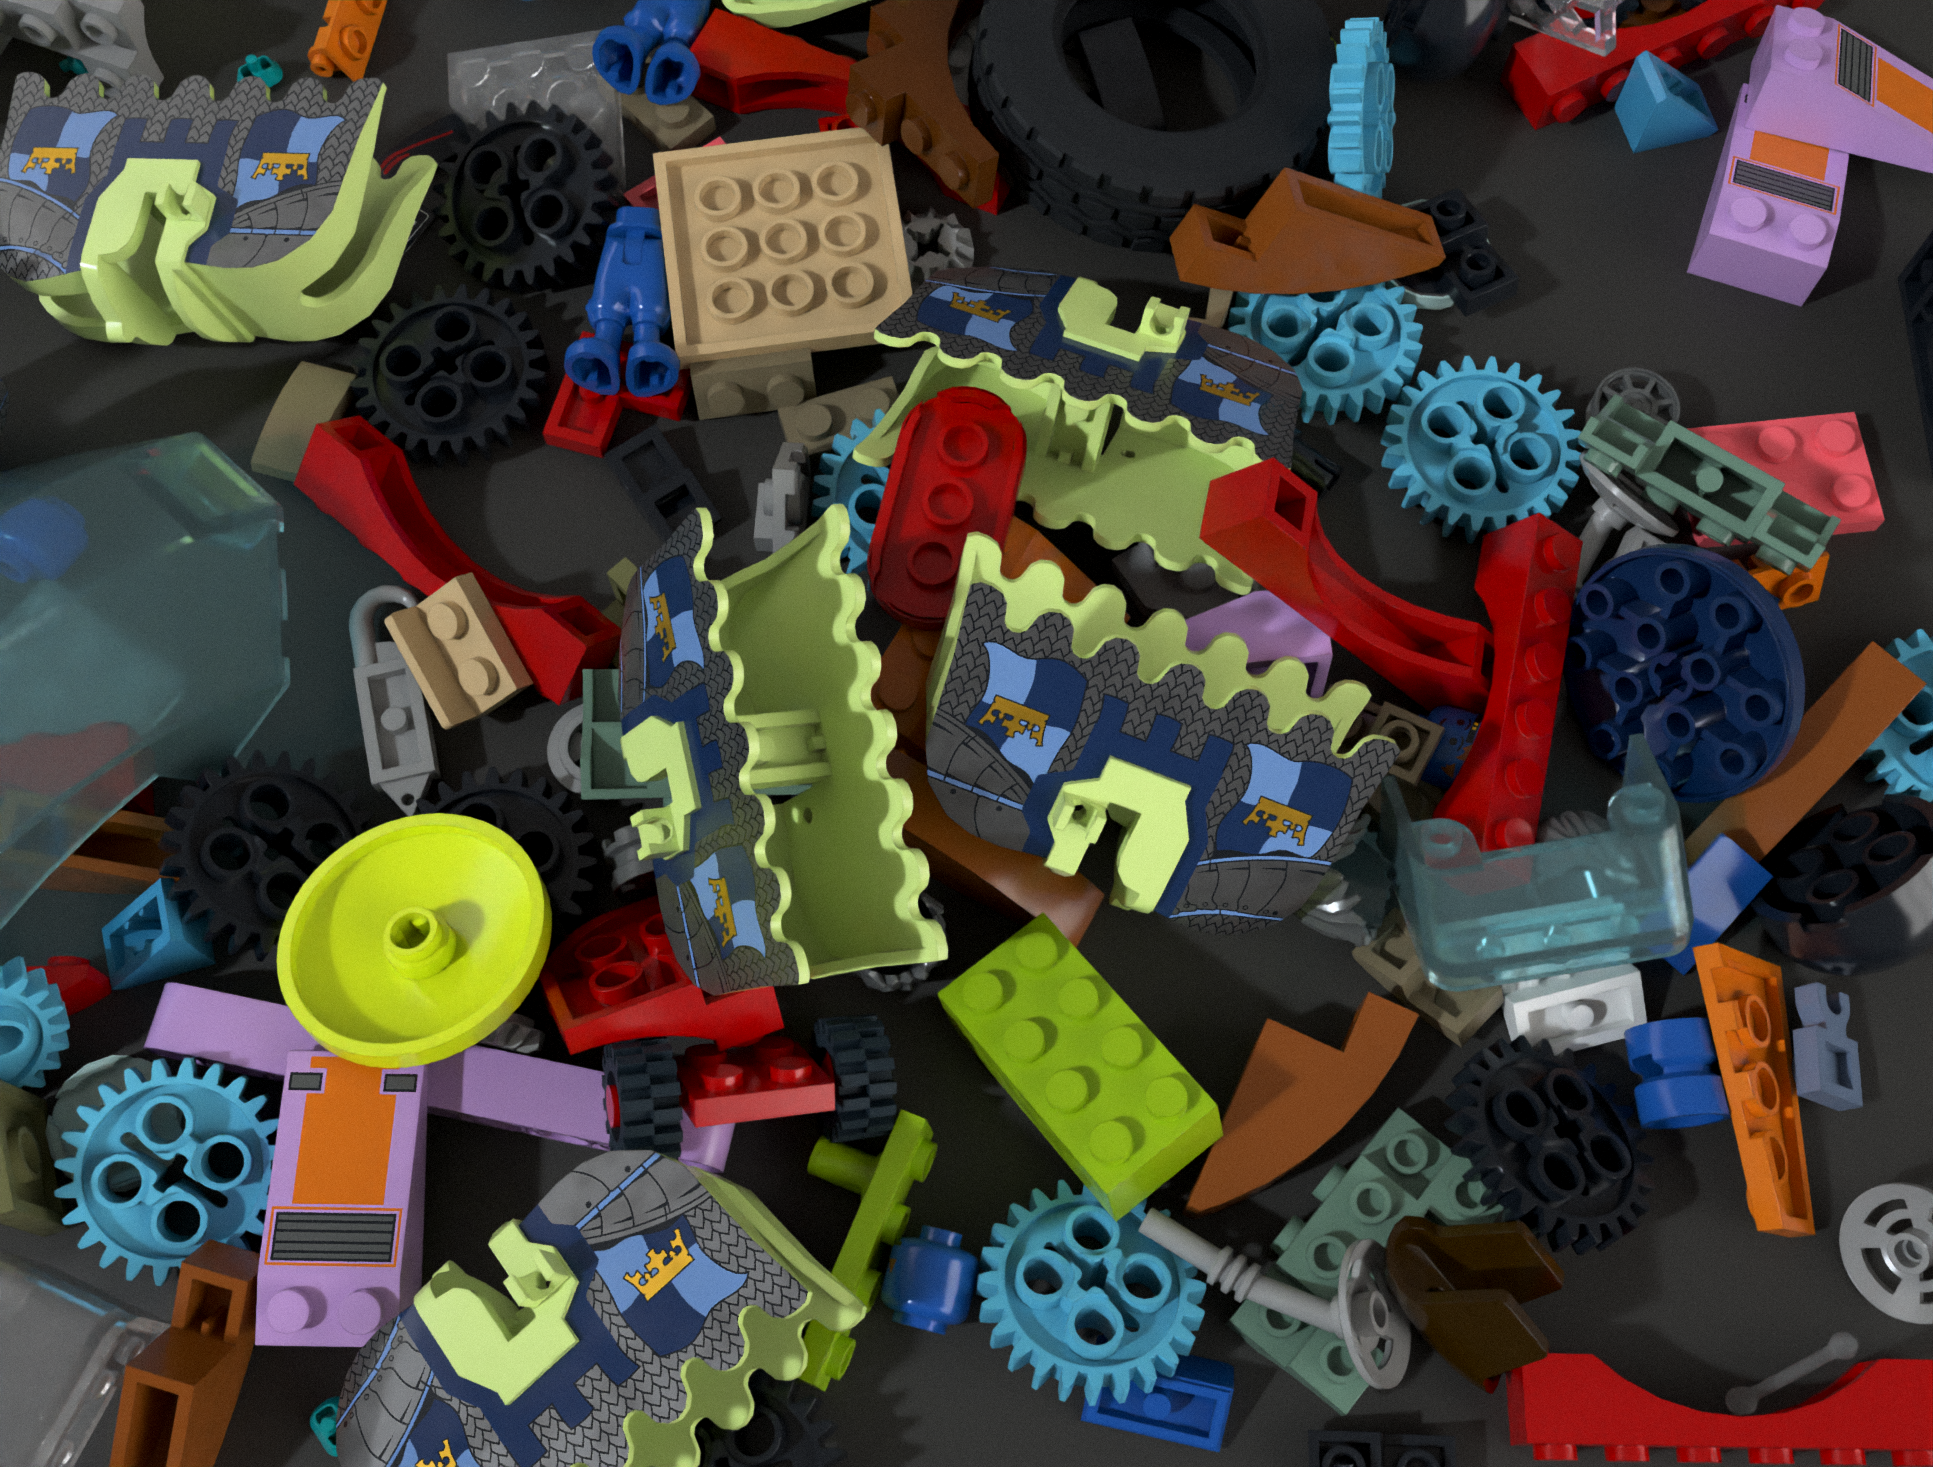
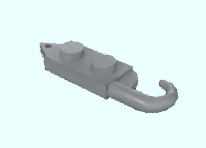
M382 585L368 590L357 599L350 612L349 632L355 663L353 673L371 785L378 793L385 791L409 817L419 815L420 809L416 800L419 798L425 800L432 781L440 779L441 775L428 701L396 643L390 641L377 643L374 627V616L381 606L396 602L410 608L418 605L420 601L410 590L397 585ZM414 798V802L411 805H406L409 799Z

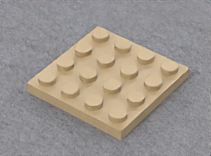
M858 127L653 153L675 352L680 360L679 370L689 369L690 363L802 348H810L812 353L882 344L874 339L875 328L902 306L912 295L889 144L881 146L863 128Z

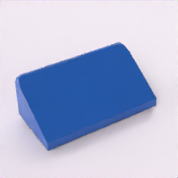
M1721 832L1631 932L1684 976L1696 963L1692 947L1713 944L1773 876L1732 839Z
M1098 1335L1095 1345L1105 1344L1108 1340L1104 1335ZM1177 1354L1180 1361L1175 1374L1170 1378L1155 1369L1157 1379L1152 1392L1148 1394L1141 1390L1133 1380H1130V1389L1125 1403H1118L1109 1386L1101 1387L1095 1406H1089L1085 1396L1081 1421L1220 1452L1234 1391V1367L1225 1362L1194 1355L1185 1356Z

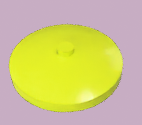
M433 813L404 817L384 823L360 834L331 854L310 875L295 896L283 922L277 947V974L281 992L294 1017L314 1040L328 1051L343 1059L379 1068H407L443 1060L473 1046L495 1031L515 1012L530 993L546 961L552 933L550 899L540 874L524 849L511 836L485 821L457 814Z

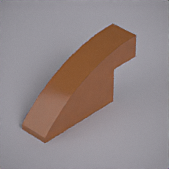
M1286 167L1283 168L1246 219L1194 204L1169 238L1180 281L1214 289L1254 294H1305L1373 285L1437 267L1446 258L1431 215Z
M1872 641L1803 713L1800 729L1794 744L1780 765L1769 776L1753 787L1723 799L1668 859L1685 872L1713 839L1723 832L1759 863L1868 749L1927 683Z
M893 748L886 759L888 774L892 778H903L909 784L913 794V810L911 816L903 824L902 838L908 848H919L925 854L929 864L930 877L1022 926H1026L1044 912L1077 949L1104 900L1105 894L1079 871H1076L1073 876L1064 877L1051 872L1049 868L1043 866V860L1040 856L997 846L968 833L946 815L928 782L927 767Z
M7 790L2 809H0V884L70 892L141 895L159 878L180 880L179 877L159 875L158 871L164 859L175 855L158 848V842L163 833L173 831V829L164 823L165 818Z
M1368 992L1356 1009L1340 1050L1267 1018L1258 1034L1222 1118L1223 1136L1210 1146L1181 1215L1196 1220L1248 1199L1292 1173L1335 1137L1375 1092L1400 1055L1419 1014Z
M208 1239L181 1262L171 1326L126 1365L109 1467L214 1466L237 1403L255 1343L259 1253Z

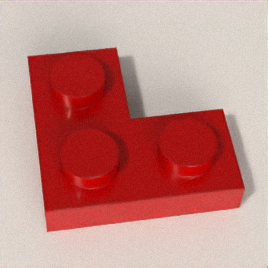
M582 331L579 339L594 337L595 334ZM621 341V379L619 391L615 395H601L579 386L565 374L542 432L546 444L604 459V454L607 451L623 407L680 422L693 387L690 368L679 370L677 382L668 391L650 397H636L629 391L625 375L627 356L633 343Z

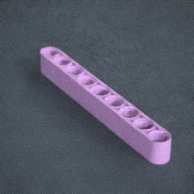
M170 982L165 983L143 1047L151 1053L174 1060L183 1061L186 1057H195L197 1065L211 1067L214 1063L220 1062L224 1064L225 1071L284 1083L289 1050H327L314 1040L286 1005ZM473 1045L443 1060L429 1063L427 1113L610 1151V1134H607L605 1125L607 1115L603 1107L605 1090L602 1087V1075H605V1073L602 1071ZM683 1110V1120H680L683 1130V1142H680L682 1152L681 1156L678 1157V1161L712 1173H723L735 1123L695 1128Z

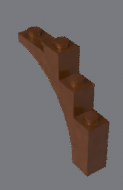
M886 0L872 6L869 36L867 38V54L870 57L850 65L846 112L855 125L863 128L881 146L901 138L912 153L921 157L941 177L944 184L949 189L955 190L973 209L991 201L999 153L970 120L955 92L948 65L952 48L969 23L981 14L984 0Z

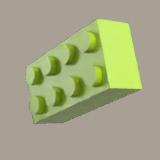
M1044 912L937 993L951 1026L1116 1222L1223 1136L1218 1105Z

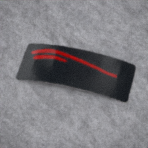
M452 113L408 136L376 160L381 167V178L386 180L395 176L402 162L412 156L429 155L439 164L455 155L456 153L450 146L452 141L460 142L466 146L471 141L466 124L457 114Z

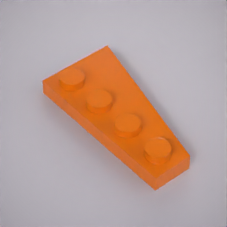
M1720 943L1692 947L1747 1183V1204L1751 1215L1755 1219L1757 1231L1789 1238L1816 1235L1797 1088L1792 1074L1793 1057L1781 966Z

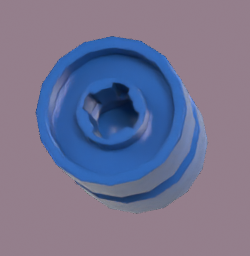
M1708 1018L1660 1020L1625 1030L1624 1040L1630 1071L1642 1076V1082L1634 1089L1640 1128L1648 1130L1691 1128L1718 1123L1731 1118L1723 1079L1712 1071V1066L1718 1062V1057Z

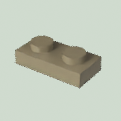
M649 56L645 61L640 83L631 95L618 92L602 77L597 80L600 94L662 152L694 148L716 130L714 116L691 94L681 102L667 105H658L648 100L645 93V78L652 60Z
M810 348L690 363V374L699 420L777 410V408L796 406L801 401L817 397Z
M889 376L801 401L796 406L777 408L786 442L805 443V446L808 447L810 466L820 464L823 453L835 455L832 450V444L837 433L852 440L850 430L852 421L856 418L871 429L875 410L880 408L886 415L899 397L893 377Z

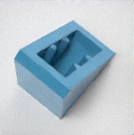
M1647 50L1636 57L1614 106L1633 154L1709 137L1719 130L1698 83Z
M159 878L102 928L111 990L128 989L216 964L212 940L208 943L203 940L204 933L209 925L208 921L202 917L194 922L184 924L182 918L191 906V902L189 899L168 901L166 897L171 887L177 882L174 878Z

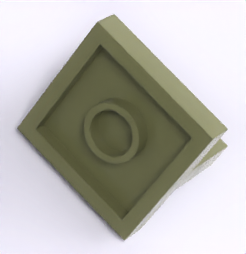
M0 1079V1224L41 1237H47L71 1229L70 1225H64L62 1219L68 1214L65 1198L55 1197L54 1191L63 1185L60 1170L54 1167L55 1161L51 1157L45 1132L49 1115L47 1102Z

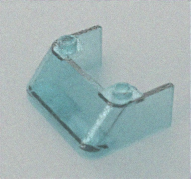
M1643 733L1629 735L1622 789L1615 792L1608 803L1607 821L1611 831L1481 853L1473 833L1465 825L1457 821L1434 818L1412 822L1395 775L1383 778L1381 781L1380 850L1382 856L1391 861L1388 873L1393 882L1392 885L1422 971L1432 984L1448 991H1469L1670 957L1682 952L1688 946L1694 923V911L1679 807Z

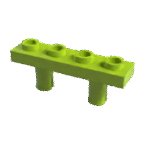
M902 1109L884 1151L880 1152L877 1157L841 1142L830 1143V1139L827 1140L822 1135L812 1151L807 1167L809 1174L861 1195V1205L831 1274L866 1305V1313L874 1305L883 1282L884 1274L877 1271V1267L887 1244L893 1246L895 1241L902 1238L907 1227L911 1208L905 1206L904 1203L914 1180L924 1182L933 1165L938 1147L937 1143L931 1141L934 1133L927 1119ZM817 1320L807 1322L805 1324L803 1342L808 1352V1362L801 1376L796 1379L824 1392L831 1378L839 1381L847 1370L855 1349L856 1340L848 1337L851 1329L845 1332L831 1331Z

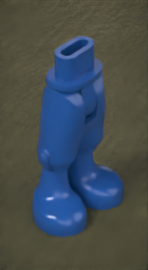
M638 0L632 11H628L624 16V26H609L598 34L592 49L596 69L602 78L618 92L631 95L640 83L648 54L654 48L661 45L656 50L647 70L645 78L646 96L650 102L658 105L681 102L692 93L701 75L699 62L694 53L690 51V48L707 22L711 0Z
M625 206L617 210L616 222L611 224L606 232V241L597 268L592 298L588 300L585 306L588 321L596 331L595 336L574 341L565 353L564 368L569 378L579 386L601 395H615L619 391L621 379V341L625 328L629 325H632L634 332V343L628 352L625 374L629 391L636 397H650L668 391L678 380L680 369L679 357L672 348L660 342V337L666 333L672 319L660 213L656 208Z

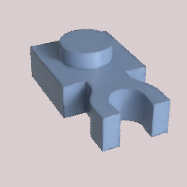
M1819 982L1795 987V1004L1803 1024V1028L1792 1030L1794 1044L1792 1074L1797 1086V1095L1837 1111L1863 1107L1858 1042L1847 1038L1846 1025L1850 1017L1849 995L1842 992L1826 995V985Z

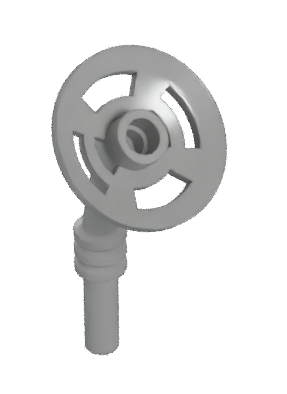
M1584 450L1579 455V459L1584 473L1600 498L1592 505L1595 512L1590 517L1579 537L1583 541L1574 601L1584 586L1583 582L1613 528L1620 531L1630 522L1645 530L1670 537H1675L1680 531L1679 527L1667 513L1640 498L1643 491L1623 474L1619 473L1617 478L1586 462L1583 458L1588 450Z
M1891 1182L1865 1191L1848 1207L1843 1217L1839 1234L1842 1261L1855 1287L1876 1308L1901 1321L1915 1324H1933V1302H1924V1293L1933 1291V1278L1923 1279V1272L1933 1266V1220L1931 1219L1933 1215V1190L1913 1183ZM1891 1200H1905L1907 1207L1889 1212L1880 1219L1877 1225L1868 1222L1870 1215L1881 1204ZM1911 1218V1227L1898 1234L1890 1231L1891 1227L1898 1220ZM1865 1248H1880L1887 1266L1902 1279L1895 1292L1876 1275L1868 1261Z
M1153 1207L1146 1215L1138 1231L1207 1274L1206 1282L1213 1286L1219 1281L1221 1282L1220 1291L1225 1294L1231 1290L1235 1291L1234 1300L1239 1303L1248 1299L1330 1333H1335L1338 1338L1344 1339L1353 1363L1362 1378L1376 1389L1393 1388L1402 1380L1410 1355V1319L1388 1290L1383 1262L1385 1248L1379 1242L1373 1239H1361L1354 1241L1348 1247L1340 1268L1338 1293L1331 1301H1328L1260 1274L1261 1265L1255 1262L1250 1267L1247 1266V1257L1243 1254L1234 1258V1249L1227 1245L1221 1250ZM1352 1267L1351 1278L1348 1279L1349 1271ZM1370 1273L1373 1274V1276H1374V1278H1375V1280H1376V1283H1377V1285H1378V1288H1377V1286H1376L1374 1280H1373L1372 1277L1370 1276ZM1379 1337L1386 1340L1383 1358L1377 1367L1370 1352L1376 1348Z

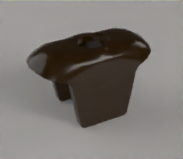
M1405 1215L1394 1225L1385 1244L1383 1259L1388 1290L1412 1321L1423 1339L1459 1375L1479 1389L1493 1394L1502 1373L1547 1357L1550 1345L1549 1340L1520 1304L1562 1289L1565 1273L1524 1223L1511 1221L1441 1226L1423 1217ZM1429 1288H1432L1435 1292H1427V1291H1428Z

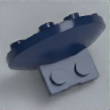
M1669 543L1643 547L1619 556L1601 567L1584 584L1571 607V620L1563 664L1569 700L1575 716L1587 736L1591 751L1597 757L1604 759L1627 780L1648 793L1686 803H1706L1726 799L1753 787L1769 776L1784 760L1794 744L1800 729L1805 703L1803 663L1793 631L1782 610L1777 605L1780 599L1769 593L1752 575L1733 561L1707 549L1687 544Z

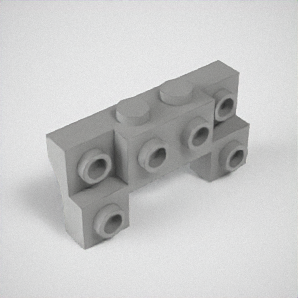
M0 0V55L12 37L79 59L83 62L89 74L95 75L102 83L104 94L111 98L116 96L124 82L134 75L144 74L150 76L158 87L164 79L148 46L144 25V5L141 0Z

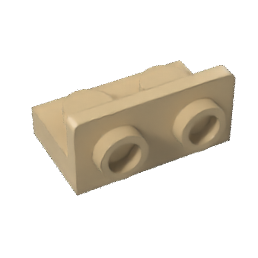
M472 572L454 577L418 605L393 612L384 620L388 631L421 688L429 706L442 728L446 730L488 715L533 684Z

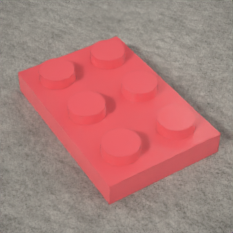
M1855 412L1687 428L1785 483L1782 489L1784 492L1829 517L1834 515L1841 519L1832 535L1876 531L1885 521ZM1687 512L1696 547L1724 546L1695 529L1701 519ZM1736 539L1731 543V545L1743 544Z

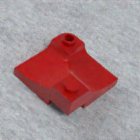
M658 895L600 915L568 935L569 938L566 941L563 940L545 961L537 979L550 1016L553 1015L570 1055L619 1041L659 1036H685L713 1040L718 1051L721 1052L731 1047L753 1045L766 1034L785 1028L773 986L713 996L693 985L673 953L665 931Z

